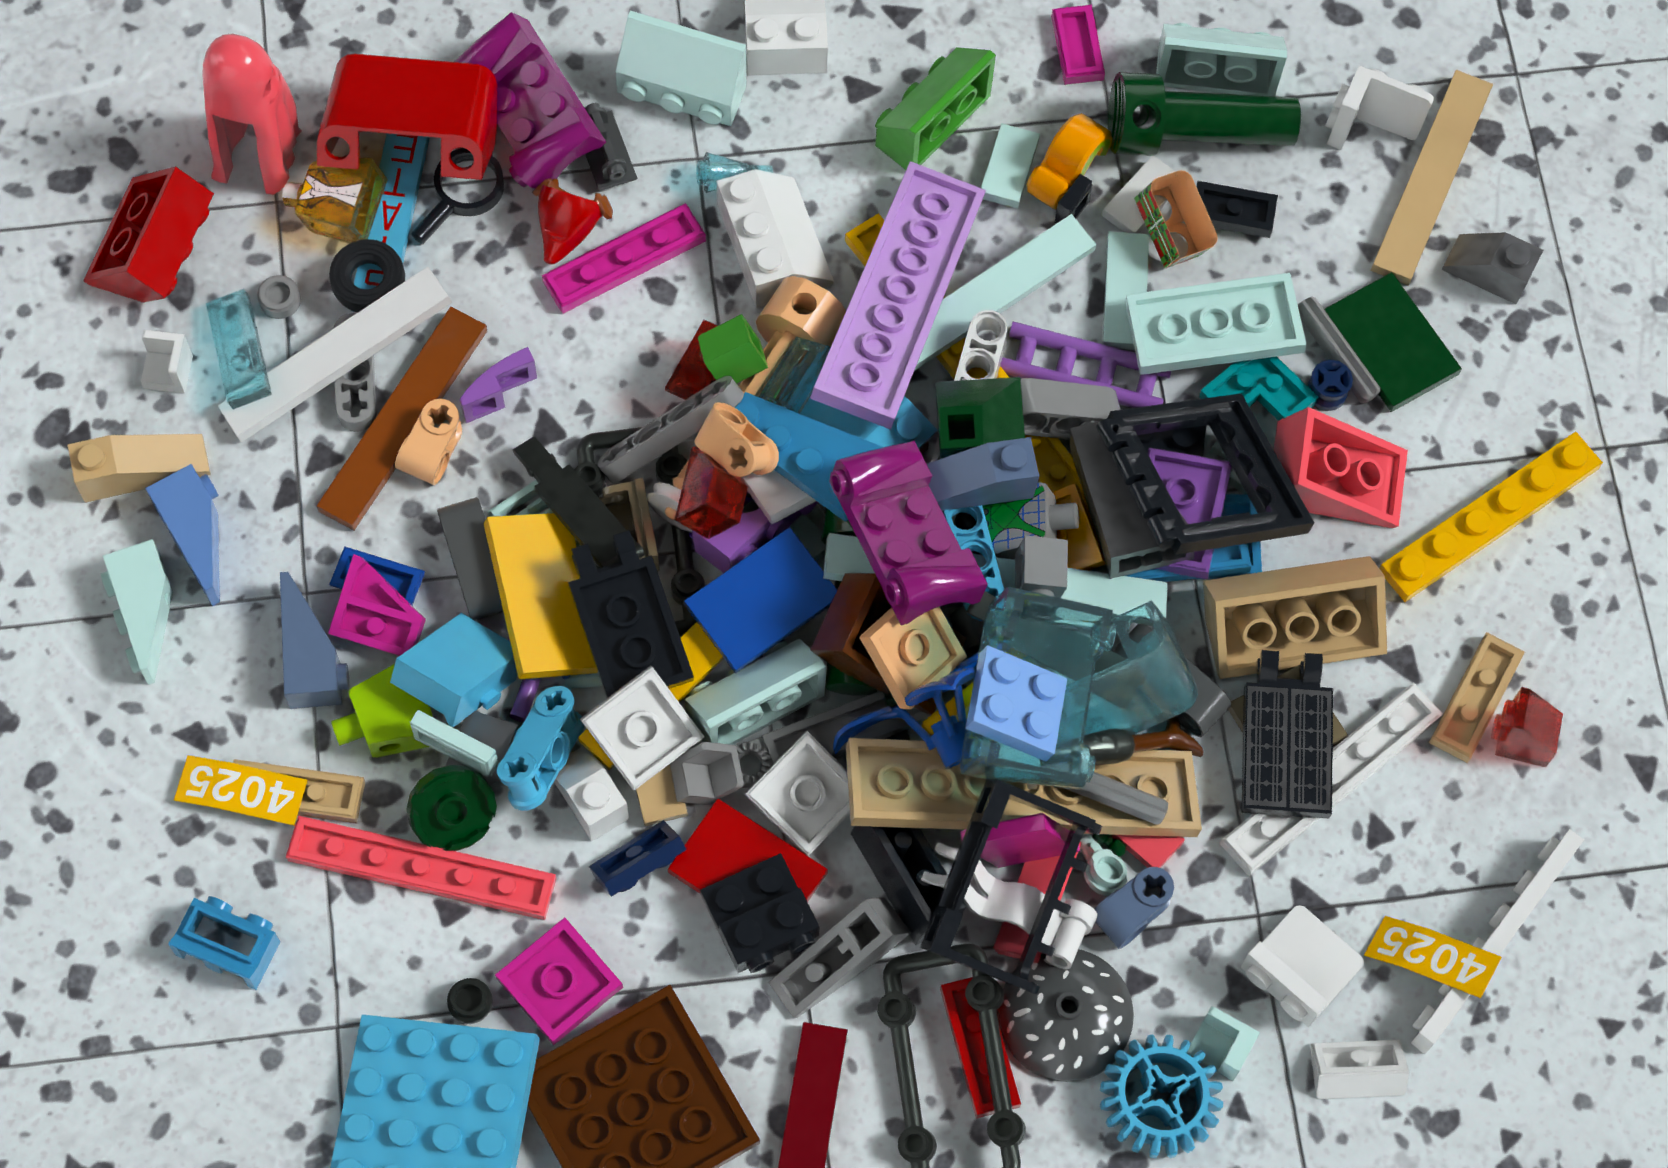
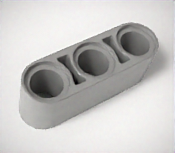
M1035 378L1021 379L1025 435L1070 439V428L1078 427L1086 421L1095 420L1099 422L1107 419L1110 411L1120 410L1117 393L1110 387Z

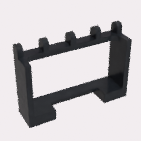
M986 779L920 948L1037 995L1040 986L1028 980L1029 972L1037 952L1050 957L1054 953L1055 948L1041 943L1053 910L1068 915L1072 907L1058 900L1068 871L1071 867L1085 873L1088 865L1074 858L1085 831L1099 835L1103 826L1095 823L1096 820L1006 782L998 779ZM1009 798L1072 824L1014 975L950 949L963 914L959 913L960 907L992 828H998Z

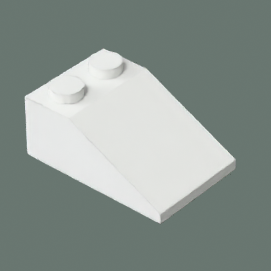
M744 0L747 75L827 73L828 40L825 0Z

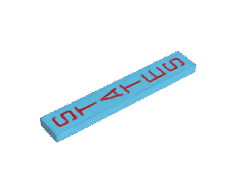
M387 133L364 239L378 240L386 243L397 252L403 263L430 137ZM375 264L360 265L357 267L354 285L360 289L376 287L383 279L382 269Z

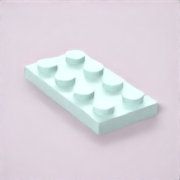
M1290 273L1126 295L1125 304L1140 375L1305 353L1307 344Z

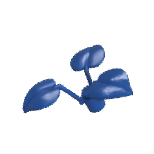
M1008 643L991 646L1008 654L1014 650ZM980 652L963 661L939 681L927 683L905 697L907 706L917 705L933 697L942 719L931 726L934 732L933 735H930L905 709H900L898 705L894 707L888 706L864 714L843 726L837 732L834 739L833 750L835 754L838 753L849 738L854 737L866 728L883 720L902 718L925 741L929 751L937 749L945 769L955 767L978 755L968 734L972 731L965 729L967 718L961 685L975 677ZM954 690L958 721L955 715L949 716L942 698L943 692Z

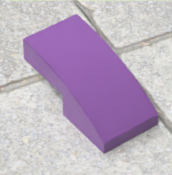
M528 347L500 360L480 375L467 388L460 398L462 413L466 423L505 408L502 392L537 379L535 361Z

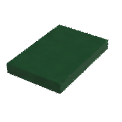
M1392 272L1324 309L1379 385L1380 392L1378 395L1390 412L1458 376L1462 370L1461 366Z

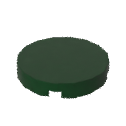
M448 765L434 769L419 779L410 792L406 810L409 825L423 844L429 847L443 848L442 850L457 851L472 846L485 836L490 829L489 824L492 821V817L494 816L495 818L497 805L494 791L481 773L468 766Z

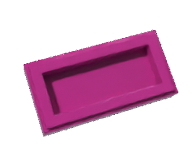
M1092 5L1052 9L1051 18L1064 85L1103 81L1105 70Z

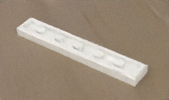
M427 266L219 404L218 408L236 436L243 442L453 302Z
M1414 682L1333 748L1332 808L1441 719L1443 713ZM1252 814L1221 840L1220 845L1244 872L1251 876L1320 818Z

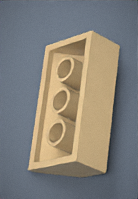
M1370 556L1203 581L1205 621L1219 679L1257 674V659L1260 658L1262 650L1279 651L1278 670L1291 669L1300 665V662L1304 661L1305 653L1323 654V664L1387 654L1385 576Z

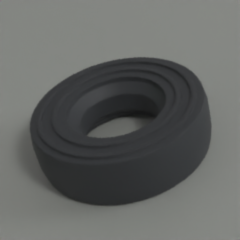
M363 239L346 245L335 255L330 266L329 280L332 291L338 301L349 310L358 313L405 282V270L401 258L392 247L378 240ZM375 264L379 266L383 271V279L380 284L372 289L356 287L352 283L351 277L354 270L360 265Z

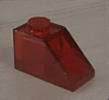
M697 446L691 448L675 521L710 539L740 523L748 486L741 477L732 476L711 456L702 452Z

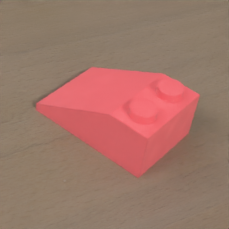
M1310 407L1277 421L1274 452L1309 513L1388 528L1399 526L1408 450Z

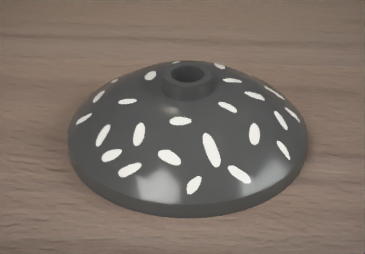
M1078 949L1071 968L1062 969L1050 964L1046 959V955L1041 954L1039 962H1033L1028 977L1029 981L1040 986L1037 995L1008 983L1005 984L1003 988L1004 1000L999 1007L998 1013L1000 1030L1013 1056L1033 1073L1055 1081L1073 1082L1085 1080L1105 1071L1108 1064L1115 1063L1114 1056L1118 1050L1124 1051L1133 1028L1134 1012L1131 996L1118 972L1100 957ZM1065 1000L1073 1001L1077 1006V1011L1071 1014L1066 1013L1062 1010L1061 1003Z

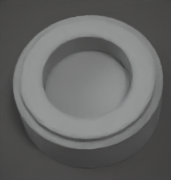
M271 276L264 280L258 288L257 298L260 307L271 318H287L294 314L300 306L301 296L298 286L287 276Z

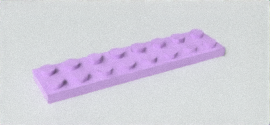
M909 162L815 383L810 399L891 430L986 190L914 162Z

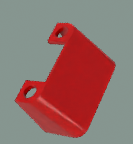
M348 54L339 60L335 68L317 138V166L359 169V133L365 131L441 138V177L482 180L497 138L496 77L491 70L479 64ZM339 138L344 139L350 149L349 153L343 157L332 154ZM456 148L469 150L473 155L474 162L468 167L457 166L451 160L450 154L452 150Z

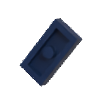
M663 820L593 863L589 868L596 881L612 897L618 892L631 889L639 879L655 869L666 867L674 861L676 856L687 849L680 836Z

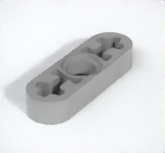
M356 313L341 316L334 324L333 329ZM374 355L361 363L366 368V373L361 379L350 381L341 376L335 380L336 412L341 425L347 430L354 432L366 430L376 418ZM351 393H359L362 410H360L358 417H352L350 413L353 408Z

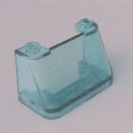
M1007 587L990 603L984 620L979 653L989 645L1067 678L1055 754L1046 762L966 729L960 761L961 774L978 778L1071 789H1081L1085 786L1086 782L1089 783L1095 769V756L1089 754V747L1083 744L1096 660L1103 655L1104 650L1111 651L1116 637V625L1111 624L1113 610L1014 587Z

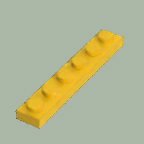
M1575 431L1386 560L1379 569L1400 598L1407 602L1599 470L1603 462Z

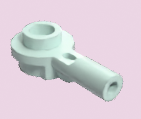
M1083 834L1080 851L1088 862L1084 873L1085 881L1093 891L1100 895L1109 896L1127 883V867L1123 860L1113 854L1111 850L1102 849L1100 844L1095 842L1090 834Z

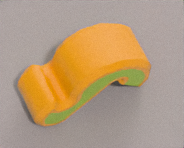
M1083 113L1070 117L1054 136L1042 163L1032 171L1026 184L1027 192L1052 209L1057 210L1058 202L1080 174L1084 176L1095 156H1105L1112 143L1111 131Z

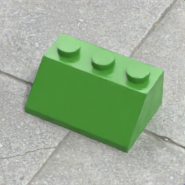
M956 47L946 58L944 56L939 57L931 66L928 76L920 84L914 82L904 93L902 101L893 110L888 108L880 115L875 124V146L905 170L910 161L922 165L991 96L996 54L991 50Z

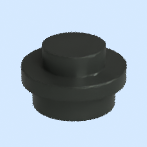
M466 978L458 981L451 987L447 996V1006L450 1014L461 1023L474 1024L480 1022L489 1014L492 1008L493 999L491 991L484 982L478 979Z

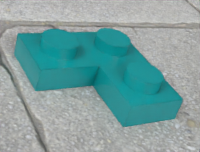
M1277 356L1234 362L1201 389L1199 398L1204 399L1242 393L1249 407L1258 401L1278 421L1307 407L1312 408L1316 405L1319 398Z

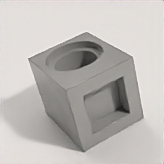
M1024 536L1015 552V601L1028 602L1029 605L1034 607H1048L1058 604L1067 589L1068 540Z

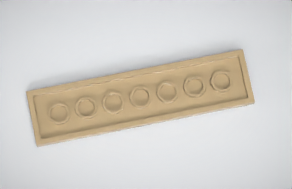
M849 738L846 744L851 826L964 830L968 827L986 779H998L1096 820L1095 823L1103 826L1100 834L1198 837L1202 830L1192 751L1147 750L1134 752L1129 760L1116 764L1091 765L1073 763L1166 800L1168 802L1167 813L1161 824L1156 825L1041 778L1036 789H1027V778L995 776V755H991V743H973L978 755L949 769H945L937 749L929 751L925 741ZM1040 760V771H1041V768H1042V765H1043V763L1041 762V760ZM1010 798L1000 820L1001 822L1043 813L1068 830L1072 827V824Z

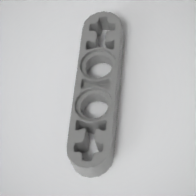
M724 376L611 447L602 455L597 465L610 482H619L700 431L714 403H725L735 408L743 399L744 393L731 376Z

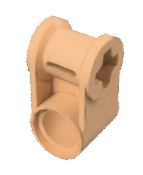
M441 398L434 399L424 406L410 435L406 437L399 449L395 461L396 469L434 486L440 481L462 435V425L459 421V412L455 404ZM434 424L440 425L439 428H436Z
M714 403L694 440L695 445L702 452L711 456L734 477H745L752 472L756 475L769 474L776 468L779 461V451L774 441L749 422L741 411L725 403Z

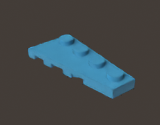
M745 392L743 399L735 408L741 411L749 422L776 444L779 451V461L774 470L846 522L848 518L829 482L835 463L839 459L883 447Z

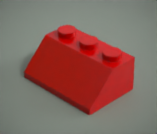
M176 166L133 177L83 281L90 286L143 303L166 298L177 284L176 275L182 262L189 257L193 250L192 240L198 227L206 221L210 210L208 206L214 193Z

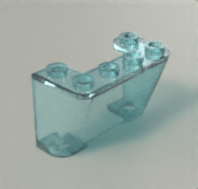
M1152 600L1111 619L1128 659L1066 687L1056 745L1086 734L1108 729H1125L1131 735H1135L1184 713L1197 700V684L1174 631ZM1142 618L1151 621L1153 625L1152 632L1145 635L1140 642L1130 639L1129 627L1135 620ZM1030 656L1022 659L1024 661L1034 664Z

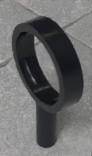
M465 148L456 149L450 154L454 164L463 161H474L471 152ZM491 155L487 166L496 175L495 188L486 198L474 203H461L445 194L442 188L441 161L438 163L434 172V186L440 202L411 233L417 242L424 244L451 213L461 216H477L488 212L497 205L504 192V177L501 165L493 155Z

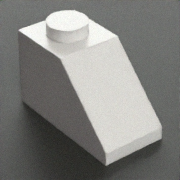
M584 746L570 753L567 763L558 773L554 783L592 842L629 820L628 806L605 768Z

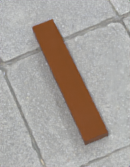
M453 307L449 308L317 504L318 512L355 531L395 471V461L399 449L406 437L410 435L422 409L428 402L434 399H443L487 333L486 324Z

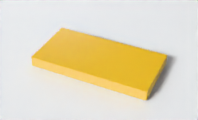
M554 513L487 517L484 522V529L518 678L531 679L598 673L568 582L580 579L572 559L571 549L577 547L574 536Z

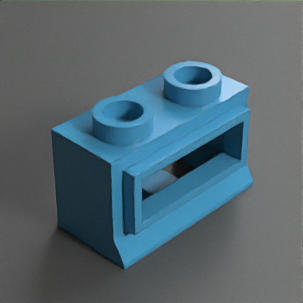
M209 896L206 902L194 898L176 934L169 941V947L176 956L182 959L188 954L202 960L205 966L212 971L222 974L225 970L242 977L248 987L257 990L280 944L276 933L271 931L273 924L252 913H249L246 920L231 914L233 910L231 905L212 896ZM203 916L257 939L250 955L246 956L195 934Z

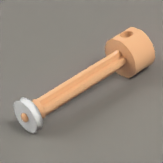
M796 276L784 278L756 320L758 331L768 343L763 350L768 368L743 380L739 385L743 393L747 392L769 401L795 361L808 366L821 365L829 353L846 313L842 303L828 290L806 278ZM697 447L679 475L673 478V486L662 482L654 484V492L648 493L646 496L648 504L662 519L681 530L692 532V528L707 515L699 502L706 499L705 495L723 470V467Z

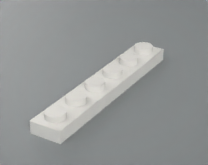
M1571 829L1568 830L1560 841L1552 836L1537 856L1544 862L1536 874L1529 869L1525 872L1513 889L1519 897L1511 907L1503 902L1488 922L1494 928L1491 935L1486 941L1478 936L1472 946L1499 956L1584 839ZM1442 984L1437 992L1444 996L1443 1000L1436 1009L1427 1005L1412 1025L1419 1032L1411 1041V1044L1426 1054L1471 994Z

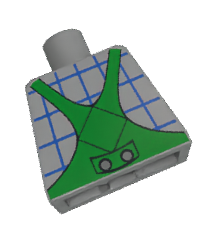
M1041 482L1037 483L1034 497L1031 499L982 505L995 556L998 558L1015 560V552L1025 535L1057 539L1058 530L1079 528L1080 524L1077 504L1066 503L1056 505L1055 495L1047 484Z

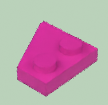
M353 554L328 634L400 656L419 643L426 618L363 557Z

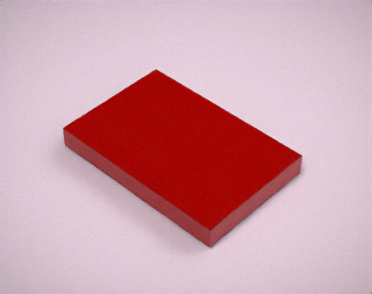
M720 799L715 801L686 842L685 847L687 850L676 856L668 868L670 875L700 893V890L781 853L797 887H801L807 902L828 874L827 868Z

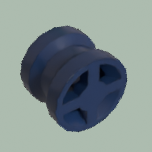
M1324 360L1313 369L1307 386L1319 397L1314 407L1323 411H1333L1344 404L1353 382L1352 373L1345 364L1336 360ZM1327 388H1335L1334 391H1325Z

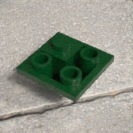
M1020 377L935 382L940 459L986 443L1025 438Z

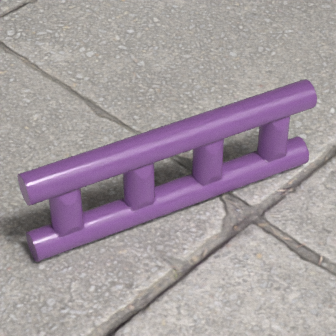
M1012 322L1009 337L1021 341L1015 360L1002 358L1000 366L1008 376L1020 377L1021 379L1035 378L1110 387L1116 391L1119 405L1131 408L1163 404V398L1152 396L1157 376L1170 378L1171 371L1140 375L1136 392L1112 386L1117 365L1139 371L1136 353ZM1036 345L1061 351L1055 371L1031 365ZM1077 355L1101 361L1096 381L1071 375Z

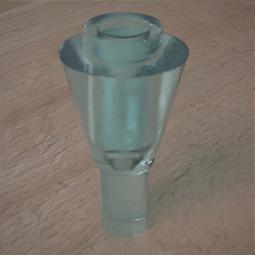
M706 152L704 160L697 161L696 179L697 184L704 185V191L708 193L717 190V180L755 169L773 173L772 165H746L744 162Z

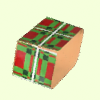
M1179 170L1158 177L1134 198L1165 269L1196 258L1217 243L1216 230L1194 180L1188 172ZM1154 195L1163 196L1170 202L1172 214L1167 221H1164ZM1170 232L1179 233L1186 239L1188 252L1185 257L1177 259L1180 255Z

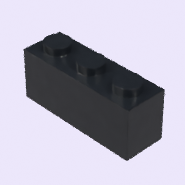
M854 826L850 834L896 913L911 931L909 935L914 944L922 943L943 887L928 884L922 881L921 878L925 871L938 875H947L945 869L920 828ZM964 901L959 910V913L962 914L966 909Z

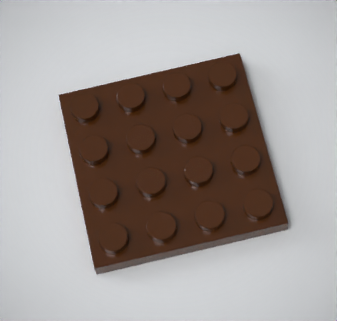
M671 985L664 987L536 1059L528 1108L562 1168H719L760 1144L757 1133Z

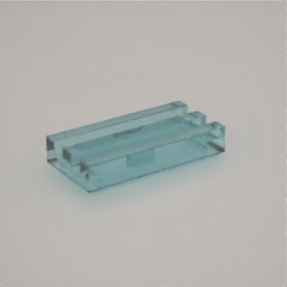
M796 337L759 397L801 413L812 394L831 347ZM805 350L808 351L803 360L801 361L800 365L797 367L796 365L802 357ZM787 379H789V382L783 390L780 397L778 399H775L779 394L780 390L782 389V387L784 386Z

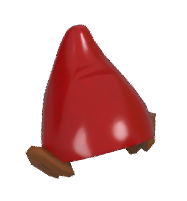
M547 178L532 191L535 196H539L538 215L543 238L544 262L552 265L561 261L587 238L602 216L606 219H611L613 215V209L605 194L602 196L599 193H595L594 200L579 197L561 189L558 179Z

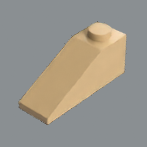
M202 434L108 435L68 444L74 483L85 503L145 490L146 487L192 464L199 477L204 474L211 475Z

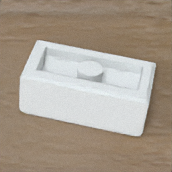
M1401 1040L1311 1043L1314 1086L1318 1099L1405 1095L1409 1070Z

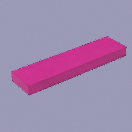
M685 203L542 275V280L558 308L564 314L706 242V234Z

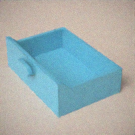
M460 613L397 657L390 683L442 713L448 725L454 727L482 705L486 710L495 705L501 697L500 692L516 681L518 674L510 641Z

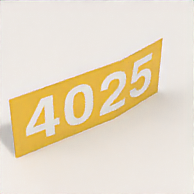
M187 755L173 801L208 806L295 825L308 780L231 762Z
M1388 916L1384 917L1364 954L1366 957L1403 967L1478 998L1482 997L1502 958L1434 930Z

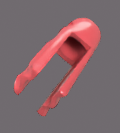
M225 34L216 38L208 47L202 69L208 140L213 159L211 177L217 182L228 183L233 169V149L244 137L248 124H251L257 139L258 159L266 194L274 195L284 188L289 179L288 169L295 160L293 148L297 143V136L302 132L298 126L296 104L280 70L273 64L271 58L259 43L245 36Z

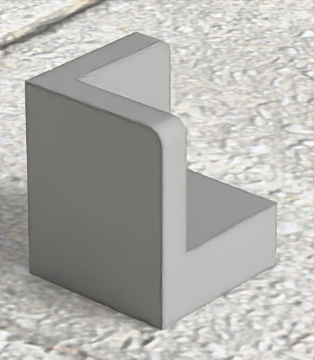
M703 742L687 750L670 763L677 802L710 805L717 799H721L741 789L744 785L736 745Z

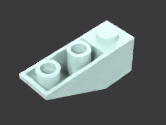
M151 539L104 555L103 558L107 571L100 573L108 597L116 595L120 609L113 611L121 635L129 634L132 647L125 649L131 669L133 673L141 671L148 685L155 683L173 595L161 555L154 540Z

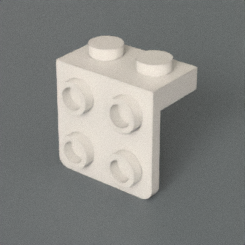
M1359 65L1350 86L1342 84L1336 96L1332 111L1325 127L1332 129L1327 145L1342 150L1355 118L1407 139L1416 140L1434 97L1417 85L1405 84L1388 77L1382 71L1367 69Z
M1299 905L1295 906L1263 942L1259 941L1246 956L1241 968L1246 972L1247 977L1253 984L1262 990H1267L1274 996L1286 1013L1309 1027L1360 971L1364 961L1361 955L1304 906Z

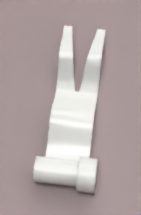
M938 842L934 851L946 858L955 860L959 849ZM979 860L973 877L987 898L979 895L969 885L963 900L967 907L978 917L990 921L1008 922L1017 925L1030 934L1045 894L1025 883L1004 882L996 879L988 873ZM925 871L921 880L944 888L948 875H938ZM1074 899L1064 902L1072 906L1068 915L1053 910L1041 943L1055 948L1052 957L1046 955L1047 961L1053 966L1062 969L1071 968L1084 935L1091 932L1097 919V912L1094 908Z

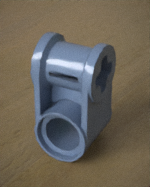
M1148 867L1122 888L1107 896L1094 908L1097 912L1095 922L1118 949L1125 947L1134 940L1149 923L1167 909L1174 891L1172 877L1162 868ZM1146 885L1151 889L1159 886L1161 888L1159 898L1155 894L1146 897L1144 895Z

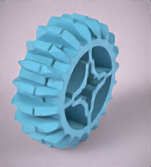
M1153 1034L1148 1035L1145 1041L1146 1049L1137 1040H1132L1128 1045L1131 1055L1125 1051L1118 1050L1114 1058L1119 1066L1108 1064L1104 1071L1113 1081H1102L1100 1085L1101 1092L1112 1096L1101 1101V1110H1115L1116 1112L1107 1118V1126L1115 1127L1121 1124L1123 1128L1117 1135V1140L1123 1142L1129 1135L1136 1138L1132 1145V1151L1136 1153L1141 1150L1144 1143L1150 1144L1149 1156L1151 1158H1157L1161 1146L1165 1147L1169 1158H1175L1178 1151L1177 1142L1186 1153L1192 1152L1195 1148L1192 1137L1204 1143L1209 1137L1204 1126L1215 1128L1219 1122V1119L1211 1112L1220 1111L1223 1108V1101L1211 1096L1221 1092L1223 1089L1222 1083L1217 1081L1208 1082L1207 1080L1216 1073L1215 1065H1208L1204 1068L1199 1065L1206 1056L1202 1050L1198 1051L1194 1057L1188 1055L1187 1052L1191 1044L1189 1040H1184L1179 1049L1173 1048L1174 1039L1172 1035L1165 1036L1162 1046H1158L1157 1039ZM1152 1063L1171 1065L1184 1074L1176 1077L1167 1076L1162 1073L1158 1065L1153 1066ZM1138 1068L1142 1075L1140 1082L1142 1083L1144 1093L1138 1096L1135 1102L1128 1105L1125 1095L1126 1080ZM1156 1088L1160 1093L1174 1091L1167 1103L1162 1099L1156 1101L1153 1099L1148 1102ZM1194 1088L1197 1097L1196 1113L1190 1122L1184 1124L1181 1118L1183 1111L1179 1104V1098L1184 1096L1188 1090ZM1147 1115L1156 1116L1163 1122L1165 1127L1170 1126L1171 1130H1159L1149 1127L1138 1118Z

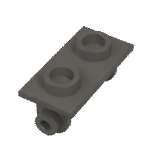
M598 103L587 105L585 107L586 111L606 140V143L601 148L585 154L598 191L637 180V175L612 110L606 112Z

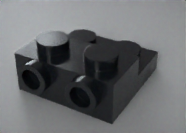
M781 853L700 890L704 904L738 973L749 969L750 973L761 971L774 963L773 957L788 950L791 954L802 952L815 943L814 938L819 936L820 926L801 887H797Z

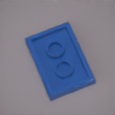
M789 527L684 601V605L736 674L829 608L837 588L830 579H823L824 571Z

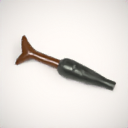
M1172 714L1168 717L1164 731L1131 735L1125 729H1108L1086 734L1056 745L1055 754L1047 762L1043 760L1041 762L1043 764L1057 762L1091 765L1116 764L1129 760L1134 752L1170 748L1177 751H1192L1193 756L1202 757L1204 750L1193 737L1181 730L1178 718Z

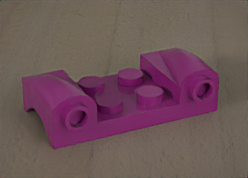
M513 12L509 13L454 61L485 66L496 77L497 124L515 151V154L509 156L512 165L509 168V172L520 186H529L535 189L547 178L557 179L561 172L577 158L592 150L601 148L606 143V140L528 19Z
M915 441L874 449L839 459L835 463L829 480L900 625L908 624L920 615L942 605L955 602L979 603L988 585L970 548L961 550L929 487L932 474Z

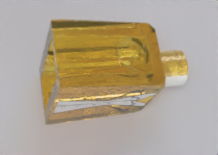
M360 158L359 169L317 166V161H314L309 165L303 183L288 182L285 184L282 198L285 206L295 207V214L309 231L350 244L354 241L368 239L388 179L372 158Z

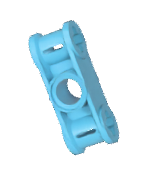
M549 687L537 696L535 704L526 720L517 730L511 746L498 764V778L504 785L508 786V799L515 809L528 811L544 802L558 773L567 763L569 754L578 737L583 733L585 726L580 720L582 716L574 710V696L567 687Z

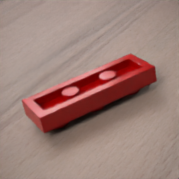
M973 977L942 984L940 992L977 1119L993 1115L994 1107L979 1013L968 1004L965 997L966 987L973 979ZM1000 1031L1012 1109L1020 1108L1021 1101Z

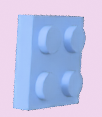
M987 645L979 653L965 729L1047 762L1055 754L1067 678Z

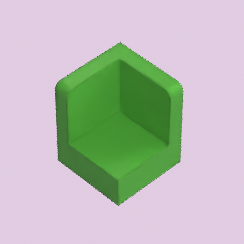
M742 314L698 337L704 363L716 380L724 376H731L736 383H739L768 368L761 341Z

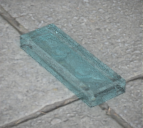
M241 289L206 303L227 403L232 409H236L272 395L251 299L245 289Z

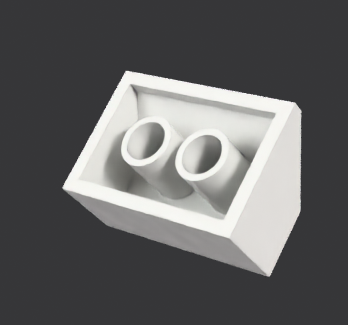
M755 169L716 181L717 205L756 308L765 306L784 278L790 276L806 278L822 288L834 285L832 274L793 177Z

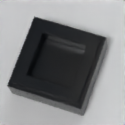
M1082 174L1078 176L1058 202L1054 223L1057 224L1070 214L1075 219L1078 218L1090 201L1093 187L1092 180Z

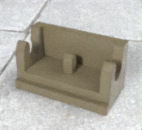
M643 478L602 488L603 497L599 499L627 531L630 530L632 537L641 545L645 552V556L642 558L652 555L657 572H659L658 552Z

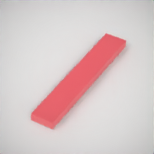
M299 815L286 854V859L289 862L542 920L546 919L556 882V874L461 852L445 851L439 847H429L417 842Z

